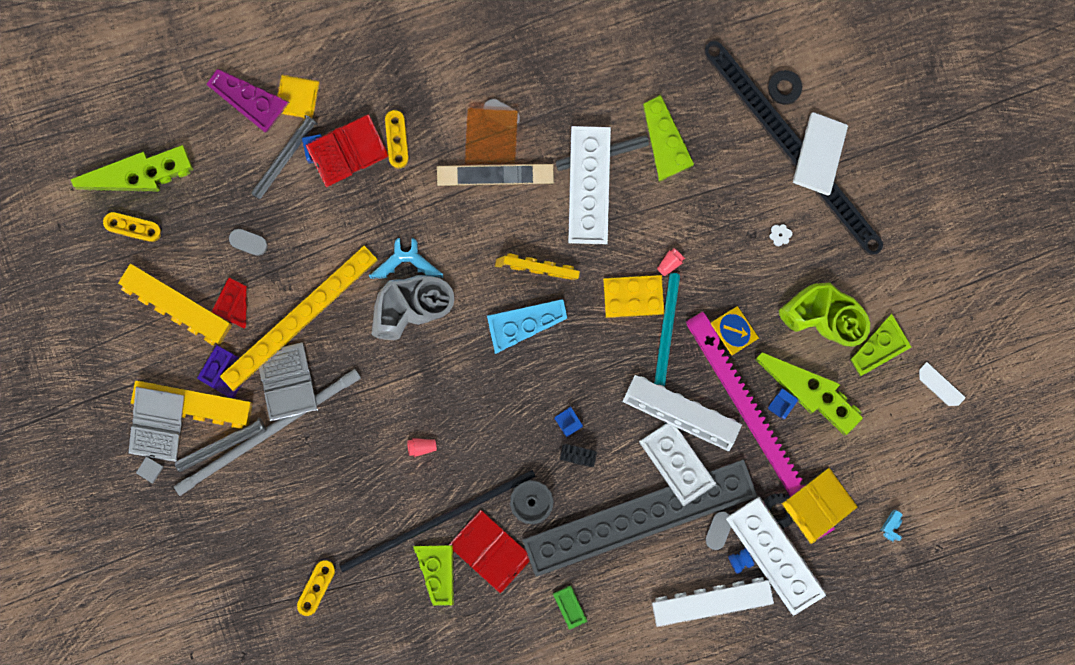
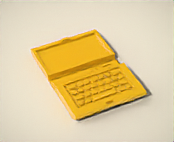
M830 468L826 469L782 503L811 544L858 507Z

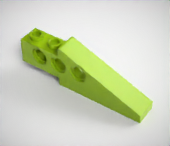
M182 145L150 158L142 152L73 178L71 182L77 190L160 191L158 183H169L172 181L171 178L187 176L190 174L189 171L194 169L187 150ZM169 162H175L173 170L169 171L166 169ZM151 169H157L156 176L149 177V171ZM133 176L139 177L136 184L130 183V179Z
M761 353L755 359L787 392L797 398L798 402L810 414L814 413L817 409L844 436L863 419L860 416L862 412L854 405L851 407L846 402L848 399L843 393L835 391L840 384L765 353ZM813 379L817 382L816 390L808 387L809 380ZM824 393L830 394L832 398L829 404L822 400ZM838 407L845 409L844 417L837 415L836 409Z

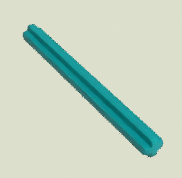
M670 273L654 382L656 385L665 386L680 280V274Z

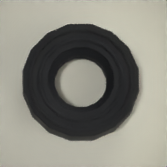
M778 71L769 80L768 93L772 100L778 104H792L797 101L802 93V81L793 71ZM784 80L792 84L791 93L786 95L778 90L779 82Z

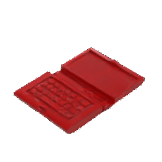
M369 114L305 145L326 187L388 157V153Z
M482 510L471 519L448 545L453 546V551L500 594L530 562L527 551Z

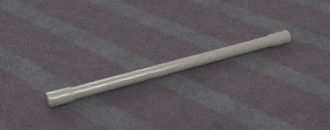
M353 369L337 382L315 395L317 406L361 379L356 369ZM305 413L278 419L266 427V432L262 431L250 437L200 471L174 486L176 492L181 496L192 489L197 483Z

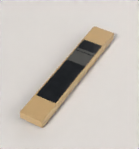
M553 163L437 166V186L553 183Z

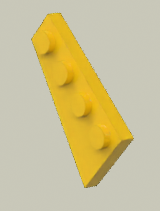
M507 253V256L496 259L495 267L502 268L504 265H511L510 268L512 270L529 269L531 273L544 274L545 272L548 273V276L569 280L578 279L580 271L574 270L573 266L563 265V268L555 266L556 263L544 261V264L537 263L535 258L526 257L523 260L518 259V255Z

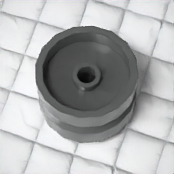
M527 481L514 489L511 495L510 506L512 513L518 520L525 524H537L544 521L551 513L553 498L549 489L542 483ZM534 499L536 504L529 506L528 500Z

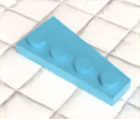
M563 299L487 315L495 354L567 319Z

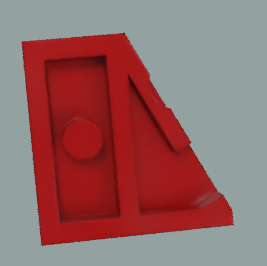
M228 278L211 312L245 329L246 286Z

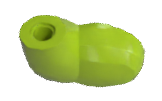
M831 283L809 285L779 310L781 319L791 330L798 332L815 326L823 337L842 346L853 347L860 345L866 340L870 332V321L863 307L853 297L842 293Z

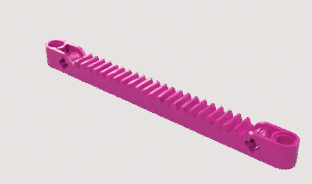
M703 312L686 321L690 332L790 497L805 487L806 484H799L802 478L795 477L798 471L792 472L791 469L794 465L787 464L790 458H783L786 451H779L782 445L775 444L778 438H771L773 430H766L769 427V423H762L765 417L759 418L761 410L755 411L754 409L757 404L750 403L753 397H746L749 390H742L745 384L738 383L741 377H734L737 371L730 370L733 365L732 363L726 364L729 357H722L724 350L717 349L719 337ZM706 337H708V339L712 338L714 340L712 342V346H710V344L706 345L704 343L706 341ZM832 527L829 531H827V532H826L824 535H822L820 538L824 537V536L827 535L828 533H830V532H832L833 530H835L834 527Z

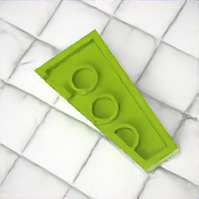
M659 96L644 103L643 107L658 181L660 182L694 166V163L662 97Z

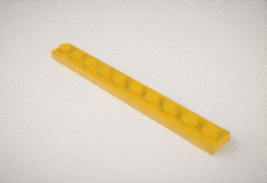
M363 246L230 366L220 378L234 392L378 261L377 258Z

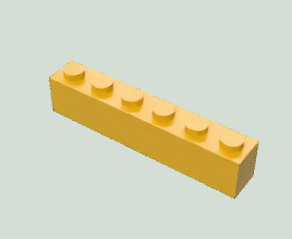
M131 263L118 284L123 286L121 288L122 291L130 296L132 293H135L139 296L137 300L145 305H148L149 302L155 305V311L163 316L165 313H168L172 316L170 320L178 325H181L182 322L188 325V331L195 335L201 333L205 336L203 340L213 346L215 342L221 345L232 327L230 323Z
M135 380L131 404H134L136 387L184 395L182 418H185L186 415H192L193 420L204 422L205 418L213 419L212 423L219 425L229 422L232 423L231 427L240 429L243 428V425H249L253 406L251 402Z

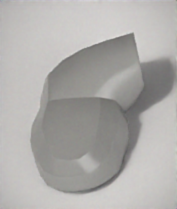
M416 275L407 279L389 280L379 291L376 298L372 336L384 340H397L401 337L408 323L419 325L443 318L454 305L452 288L447 282L432 276Z

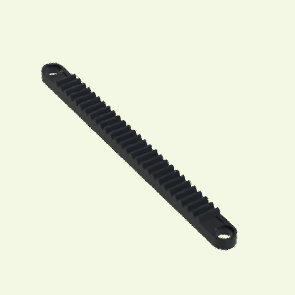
M717 41L709 42L704 50L706 59L796 168L803 144L725 47ZM710 47H717L720 51L719 55L711 56L709 54ZM833 182L830 195L815 191L816 195L820 197L825 206L830 209V212L834 214L835 218L839 220L840 224L844 226L845 230L867 255L873 256L882 250L883 242L835 182ZM870 240L877 242V250L871 251L868 248L867 244Z

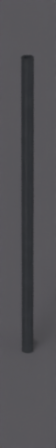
M531 470L339 567L343 573L536 477V475Z

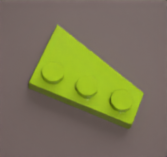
M890 314L850 361L859 376H862L911 348V345L894 316Z
M413 546L432 604L454 605L453 546Z

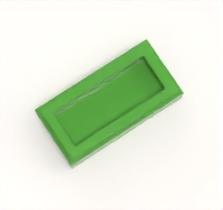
M571 585L553 593L569 630L587 622Z

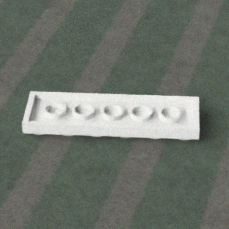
M571 127L568 243L607 244L611 127Z
M760 496L726 518L793 616L826 596L827 593Z

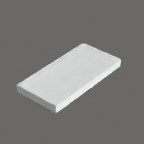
M814 112L810 114L793 183L825 195L831 194L848 125Z
M667 423L639 441L683 507L716 485L677 427Z

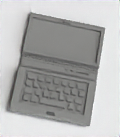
M303 342L282 347V350L278 351L259 368L270 421L317 410Z
M136 387L129 454L177 461L184 395Z

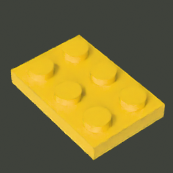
M662 275L603 279L606 318L664 315Z

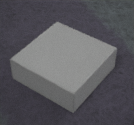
M146 456L136 474L154 484L163 466Z

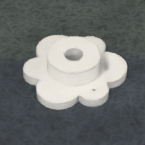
M774 225L771 228L770 239L774 240L776 246L789 243L792 231L786 229V225Z

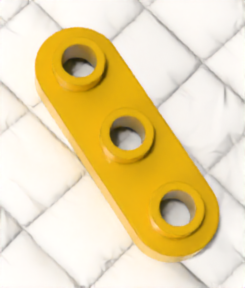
M393 110L387 113L385 117L388 156L390 164L394 168L400 169L405 167L409 160L405 119L401 112ZM394 118L399 120L397 124H392ZM399 137L401 140L399 143H394V138ZM397 156L403 158L401 162L395 161Z
M115 212L108 213L103 219L104 227L112 233L148 242H155L161 236V229L154 222ZM113 220H117L116 226L111 225ZM131 225H136L134 231H130ZM151 229L155 230L153 236L148 234Z
M321 561L316 565L297 603V609L300 614L310 616L316 612L335 574V566L330 561ZM323 567L329 568L328 574L322 572ZM315 584H318L320 586V590L318 592H315L313 590V586ZM306 602H309L311 604V608L309 610L305 609L304 604Z

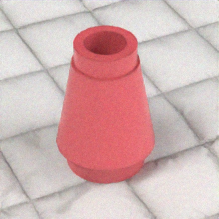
M673 248L671 251H668L657 270L666 276L683 264L682 261L685 257Z
M412 438V440L407 441L409 456L414 455V457L437 450L436 440Z

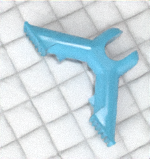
M400 238L396 239L394 254L374 272L369 274L370 278L384 279L387 278L389 273H395V268L401 262H411L418 268V272H423L425 276L443 277V273L418 254V243L415 238L411 239V249L408 252L401 251Z

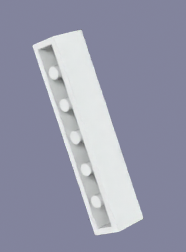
M637 375L634 376L623 400L624 403L727 451H730L742 426L735 419L724 417L715 410H709L698 402L690 401L679 393H673L664 386L656 385L649 382L645 377Z
M760 577L752 579V583L749 584L740 581L733 583V587L725 588V585L714 586L713 591L706 592L704 588L694 590L693 595L687 596L686 592L675 594V598L667 599V596L655 598L656 602H652L656 626L774 604L769 580L764 581V578Z

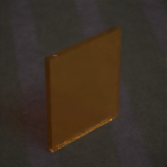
M468 108L465 165L515 164L518 111Z

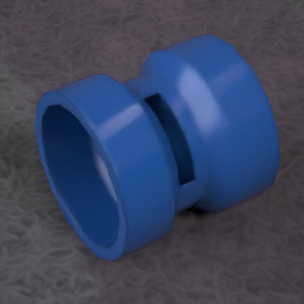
M747 548L740 550V555L731 554L728 556L736 574L742 572L745 568L744 566L748 568L754 566Z

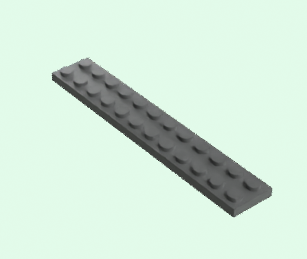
M744 460L708 472L716 485L684 507L672 489L667 487L524 539L523 543L535 576L538 577L757 497Z

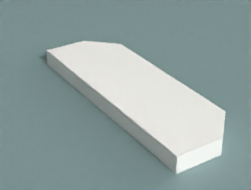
M927 362L919 369V380L948 406H959L966 398Z

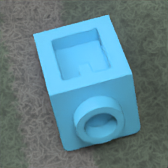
M897 510L891 512L880 529L884 532L883 536L892 542L894 540L900 541L902 538L893 532V529L897 530L902 523L900 518L903 514Z

